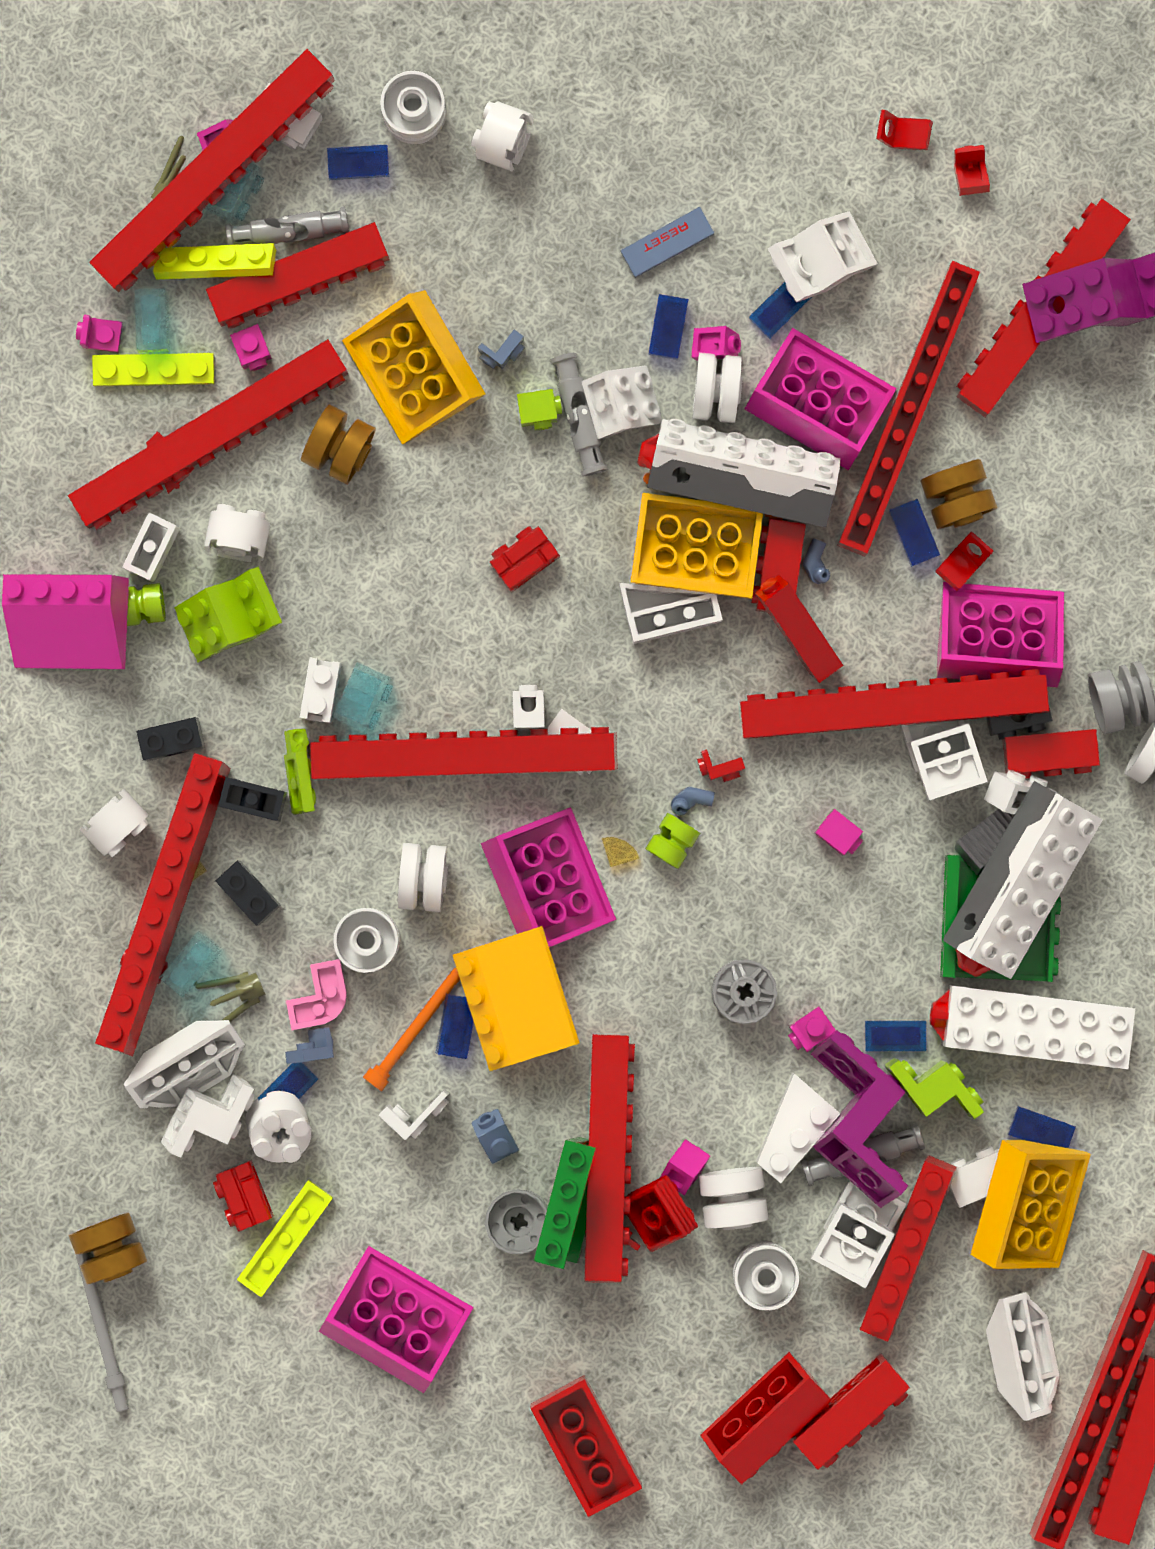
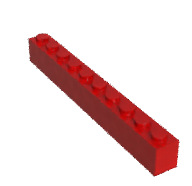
M306 49L89 263L118 293L122 289L126 291L131 288L138 280L136 275L144 267L146 269L151 268L159 260L160 256L158 254L166 246L171 248L179 241L182 236L180 232L187 225L192 227L202 218L203 213L201 211L209 204L213 206L219 202L225 194L223 190L231 182L233 184L238 183L247 173L245 168L252 161L255 163L259 162L268 153L267 147L274 140L278 142L290 131L288 126L296 118L298 120L303 119L311 111L312 107L310 105L318 97L323 99L331 92L334 87L332 83L335 81L332 73Z
M955 261L950 263L837 546L864 557L868 554L980 271Z
M329 339L67 496L85 526L89 529L95 527L96 530H99L111 523L110 517L121 511L122 514H126L138 506L136 501L142 497L147 496L150 499L160 494L164 490L162 485L173 480L174 483H177L190 475L188 471L190 468L197 464L200 468L210 464L216 459L214 454L222 449H225L226 452L235 449L242 444L240 439L251 433L252 436L260 434L268 428L266 423L272 419L277 418L280 421L290 416L294 412L292 407L303 402L304 405L315 401L320 397L318 392L327 386L330 390L340 386L346 381L344 376L349 373Z
M1039 669L1021 671V677L1009 678V672L990 674L991 679L978 680V675L960 676V682L948 683L947 678L929 679V685L917 686V680L901 681L898 688H887L886 683L869 684L868 690L856 691V686L838 687V693L826 694V689L807 690L808 696L797 697L795 691L777 693V698L765 699V694L747 695V701L740 702L743 738H763L1049 712L1046 674L1040 675Z
M591 727V733H579V728H560V734H548V729H530V735H518V730L516 729L499 730L500 736H488V731L482 730L469 731V737H457V731L439 732V738H427V732L409 733V739H397V733L379 734V740H367V734L349 735V741H337V735L319 736V742H310L311 778L618 769L617 732L609 733V727Z
M196 753L193 755L95 1044L132 1057L134 1055L219 805L225 777H228L231 769L222 761Z
M1142 1250L1029 1533L1034 1540L1055 1549H1063L1155 1320V1255Z

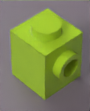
M553 389L517 394L522 427L534 426V430L552 428V423L557 422V414H562L560 396H554Z

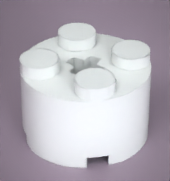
M489 101L483 113L484 124L481 130L477 129L475 131L471 146L476 148L475 155L477 159L512 172L514 170L512 163L516 165L520 163L531 134L526 132L527 124L533 125V114L499 101L496 103Z
M218 504L217 509L210 513L204 550L210 553L211 548L218 550L217 556L227 559L251 562L252 557L258 556V562L263 561L270 529V523L265 520V513L257 510H247V513L235 511L233 506Z
M124 788L119 792L122 796L120 800L114 796L88 821L91 826L89 829L85 825L79 829L103 856L109 854L111 857L115 856L127 844L123 839L129 833L135 837L149 823L145 819L148 813Z
M285 1091L267 1093V1096L259 1101L257 1098L246 1113V1125L254 1153L258 1157L276 1163H293L300 1159L301 1154L310 1143L311 1127L306 1110L295 1095Z

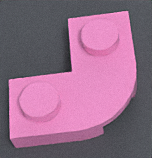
M340 959L310 965L316 995L286 1000L291 1030L326 1024L334 1020L342 1012L347 999V990Z

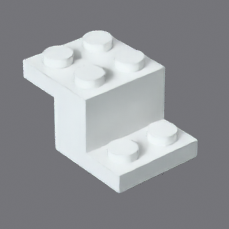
M850 211L819 220L793 238L775 243L768 248L774 266L780 271L786 282L788 292L794 297L796 302L825 293L851 276L867 271L878 264Z
M964 720L900 725L915 773L919 772L928 801L988 782L970 725L965 724Z
M232 1074L220 1101L187 1087L161 1143L171 1154L180 1158L184 1151L188 1152L192 1147L195 1135H193L194 1130L228 1144L230 1138L234 1139L240 1130L241 1122L239 1119L243 1111H248L253 1103L255 1095L252 1092L254 1088L245 1079Z
M849 1180L823 1226L825 1232L811 1259L866 1288L895 1235L892 1230L902 1214L906 1203L896 1198L880 1208Z

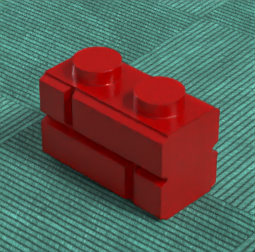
M528 526L515 536L518 539L516 543L509 548L504 544L491 554L494 559L490 561V565L511 593L560 558V554L539 526L535 529Z
M252 1160L216 1174L217 1181H214L213 1185L219 1199L225 1198L229 1209L224 1210L230 1227L236 1226L239 1232L274 1217Z

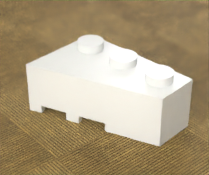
M619 583L633 644L719 624L723 621L716 594L650 585Z
M793 1072L756 1159V1162L780 1183L840 1115L834 1107Z

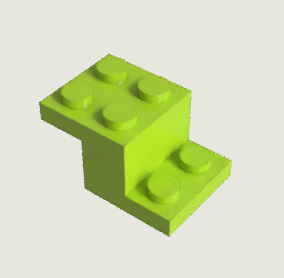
M259 566L249 569L232 580L205 588L174 607L178 621L183 627L189 641V647L192 653H194L197 663L205 661L223 650L252 641L282 623Z
M893 1058L885 1064L892 1076L899 1081L901 1088L906 1091L905 1093L919 1112L926 1117L953 1096L969 1117L976 1119L984 1113L980 1107L984 1101L974 1088L970 1086L966 1088L961 1081L965 1079V1076L955 1063L950 1062L948 1064L941 1060L916 1080L913 1078L917 1074L907 1061L902 1060L900 1062L898 1059Z

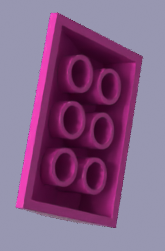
M792 328L755 388L744 410L818 453L827 452L835 458H840V466L849 471L897 388Z
M3 574L2 608L14 668L125 669L129 578L116 575Z
M943 582L937 652V678L960 680V676L978 675V680L991 679L990 674L1009 672L1010 678L1021 677V671L1039 669L1040 675L1046 674L1047 687L1058 688L1063 672L1064 592L964 584L956 591L947 582Z
M571 807L480 843L517 934L542 926L548 946L551 947L616 920Z
M368 1246L318 1332L424 1393L433 1381L474 1307Z

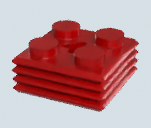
M667 1175L627 1195L630 1196V1215L627 1216L650 1252L684 1238L694 1229L698 1228L693 1211L686 1206L678 1193L677 1185Z

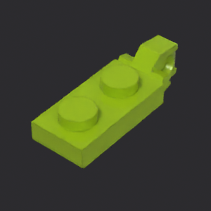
M306 729L285 731L287 754L284 755L291 812L293 815L315 811L316 794L314 789L311 788V761L307 758L306 747L309 744Z

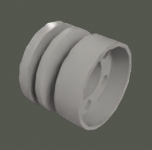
M1140 661L1130 664V672L1126 665L1119 666V680L1117 681L1109 669L1088 674L1089 693L1095 717L1103 735L1124 730L1125 715H1128L1134 727L1141 725V716L1146 724L1155 722V694L1151 680Z
M748 959L732 960L722 966L714 976L711 987L712 999L718 1011L729 1020L741 1024L754 1023L766 1017L774 1007L777 997L776 981L771 972L759 962ZM746 983H749V990L753 992L752 996H745L743 1000H740V993L736 991L737 987H744Z
M516 1189L502 1193L492 1201L486 1212L485 1227L488 1237L497 1248L506 1253L520 1255L536 1250L548 1208L547 1203L541 1196L529 1190ZM520 1213H523L524 1220L528 1221V1225L522 1226L520 1230L515 1229L516 1223L512 1222V1218L518 1217Z

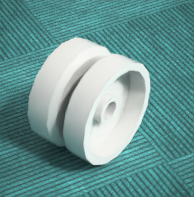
M699 353L693 420L708 421L712 414L713 402L718 403L717 418L719 422L735 424L737 405L740 404L743 376H740L742 357L726 355L722 361L721 374H717V358L715 354Z
M403 843L398 889V909L414 910L418 904L419 892H423V908L425 911L441 912L443 894L446 893L447 846L431 845L427 850L426 863H422V848L420 844Z

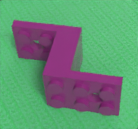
M1155 252L1136 259L1102 258L1023 283L1022 286L1036 343H1043L1095 326L1124 327L1154 318ZM1060 296L1065 301V308L1058 314L1053 308V302Z
M836 1030L812 1051L811 1055L852 1091L855 1096L812 1147L878 1207L882 1208L902 1195L908 1185L903 1181V1177L898 1171L887 1167L880 1160L878 1153L869 1147H865L863 1143L906 1091L900 1087V1083L895 1077L886 1074L877 1066V1062L873 1057L861 1052L855 1046L851 1037Z

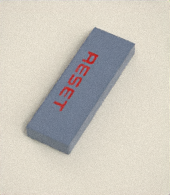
M698 207L620 250L636 278L714 235V231L701 208Z

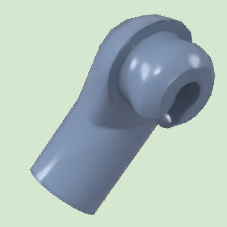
M813 538L804 558L803 566L811 581L816 584L826 583L830 579V571L826 569L821 560L826 543Z
M686 787L672 799V811L676 815L682 816L695 804L712 807L715 792Z

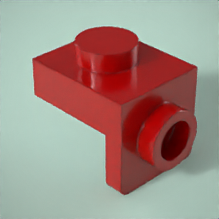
M968 145L956 148L954 150V171L959 196L990 192L984 145Z
M707 749L701 751L702 758L697 759L702 777L708 775L710 781L722 777L723 782L741 777L739 771L745 769L742 757L712 766Z

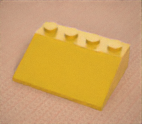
M426 290L409 293L342 340L402 444L452 417L486 395Z
M642 493L631 583L752 599L763 513L709 501Z
M542 926L453 954L489 1071L580 1043Z
M1002 1140L970 1255L994 1269L1059 1268L1091 1154L1085 1151L1025 1140Z

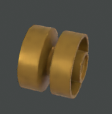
M329 404L322 412L308 438L301 456V462L320 470L330 457L333 461L329 476L348 485L355 473L361 470L371 451V442L376 428L357 419L347 432L344 431L348 414Z
M981 459L953 466L920 480L927 500L944 497L945 502L931 510L937 530L953 525L954 528L976 522L983 519L984 514L998 508L991 489L973 490V486L987 479Z
M129 1212L68 1235L75 1254L93 1251L94 1257L80 1265L87 1285L101 1280L105 1283L133 1272L132 1268L147 1262L140 1242L126 1245L122 1243L123 1239L136 1231Z

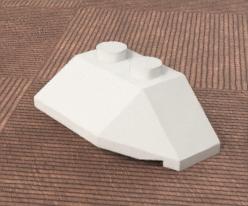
M229 1020L195 1021L144 1052L125 1081L124 1086L139 1108H148V1106L158 1108L178 1107L187 1087L202 1093L229 1077L245 1044Z
M1026 1292L999 1299L986 1328L998 1391L1024 1421L1050 1414L1052 1410L1051 1403L1058 1385L1059 1371L1048 1317L1030 1299Z

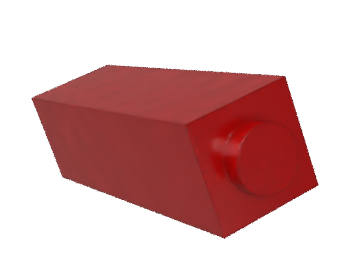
M780 575L767 579L761 585V588L754 592L806 670L819 684L844 666L790 584Z

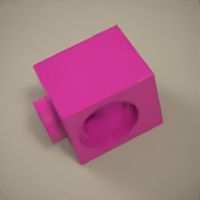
M836 809L829 813L814 832L842 856L847 851L853 854L863 842L859 837L863 831Z
M685 1139L667 1163L660 1178L667 1175L677 1185L678 1192L685 1196L698 1178V1175L703 1171L710 1155Z

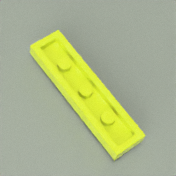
M274 243L167 247L158 254L160 258L154 264L153 274L156 280L273 275L277 250Z
M214 353L92 355L93 386L215 384Z
M308 1180L237 1280L262 1297L331 1202L333 1196Z

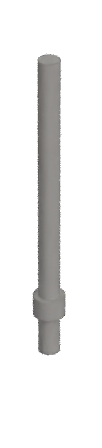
M88 1253L76 1254L107 1373L105 1377L107 1389H111L116 1411H124L129 1409L123 1389L125 1381L123 1373H119L96 1282L87 1285L80 1268L82 1263L89 1260Z

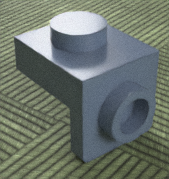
M514 329L496 353L481 343L478 346V351L482 354L479 359L492 369L496 365L503 369L510 359L515 362L525 349L522 345L524 336Z
M498 1109L480 1115L478 1119L472 1121L471 1124L476 1136L492 1164L519 1151Z

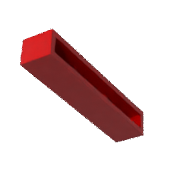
M373 222L275 261L273 275L235 277L209 287L206 291L221 327L227 325L228 329L245 323V317L253 314L256 317H262L273 312L272 307L283 303L284 306L293 305L301 301V295L312 292V295L323 293L329 289L328 284L338 280L341 284L353 281L357 278L356 273L368 269L369 273L384 268L386 266L384 262L390 259L376 223Z
M928 1156L924 1161L861 1324L860 1331L887 1342L893 1335L957 1166L932 1156Z
M1146 1354L1143 1361L1138 1360L1133 1377L1137 1378L1134 1390L1129 1389L1125 1398L1124 1406L1128 1407L1125 1419L1120 1418L1116 1427L1115 1436L1119 1437L1116 1449L1110 1448L1106 1460V1465L1110 1466L1107 1477H1101L1098 1485L1097 1494L1101 1495L1098 1506L1091 1508L1088 1517V1524L1092 1525L1090 1530L1094 1534L1127 1545L1130 1544L1155 1464V1357Z

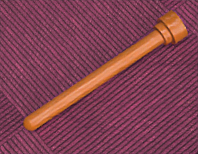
M456 967L446 977L379 1066L376 1064L373 1069L370 1067L363 1076L364 1079L381 1092L389 1083L388 1078L391 1076L389 1074L391 1069L459 982L460 977Z

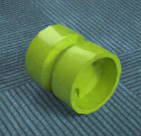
M161 583L143 585L141 590H138L135 586L128 587L127 626L140 625L142 620H146L148 624L166 621Z
M667 813L659 825L660 834L653 835L645 849L669 865L679 869L687 856L685 849L692 848L701 833Z

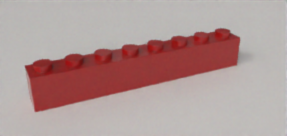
M1102 198L1097 205L1091 202L1081 215V218L1085 220L1079 230L1073 226L1063 240L1067 244L1061 254L1055 251L1045 264L1049 268L1045 276L1102 259L1131 219ZM1037 275V277H1036L1034 280L1039 279V278H1042V277L1039 276V275ZM1060 296L1053 302V308L1058 314L1065 308V301ZM1021 299L1010 312V315L1014 317L1010 324L1005 326L1002 323L993 335L992 339L996 343L989 351L984 348L974 361L978 365L977 369L972 375L966 372L956 386L961 390L956 397L985 418L1040 345V343H1036L1027 302Z
M592 1034L589 1146L596 1149L587 1184L584 1282L621 1284L622 1276L628 1277V1258H622L623 1246H629V1227H623L624 1215H630V1196H624L625 1184H631V1166L625 1165L626 1153H632V1135H626V1123H632L633 1104H627V1092H633L634 1074H628V1062H634L635 1044L629 1043V1036Z

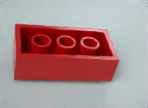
M788 1352L700 1436L717 1460L742 1485L747 1479L752 1478L759 1468L771 1457L776 1456L781 1448L793 1436L798 1435L808 1422L816 1415L822 1413L832 1400L804 1366Z
M880 1353L831 1397L832 1401L826 1406L825 1410L808 1422L798 1435L793 1436L792 1441L817 1470L822 1466L828 1468L839 1458L837 1453L845 1445L848 1448L852 1447L861 1439L862 1435L860 1432L868 1425L871 1427L876 1426L885 1417L883 1412L890 1405L893 1404L896 1407L908 1397L906 1391L910 1387Z
M585 1375L531 1403L530 1409L588 1517L642 1489V1482Z

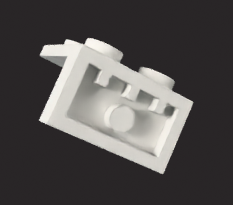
M647 366L608 370L581 381L598 439L608 438L625 430L662 423L660 408Z
M444 1089L412 1124L407 1121L411 1116L399 1104L395 1107L388 1104L379 1116L404 1140L410 1135L416 1139L428 1125L424 1120L431 1113L436 1117L449 1103L445 1099L449 1092Z

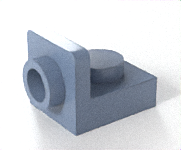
M330 1028L308 1030L309 1042L296 1044L297 1050L285 1052L286 1063L334 1058L333 1039Z

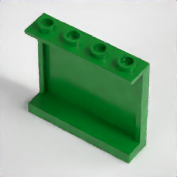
M945 855L940 977L1053 982V976L1058 975L1059 960L1054 957V945H1059L1060 928L1055 927V915H1060L1061 897L1057 898L1011 979L994 970H989L982 973L981 976L975 977L958 967L956 949L944 942L943 938L980 875L977 876L960 855Z
M577 1137L565 1140L534 1258L535 1262L561 1269L565 1268L566 1261L579 1263L586 1236L588 1176L596 1149L589 1146V1139Z

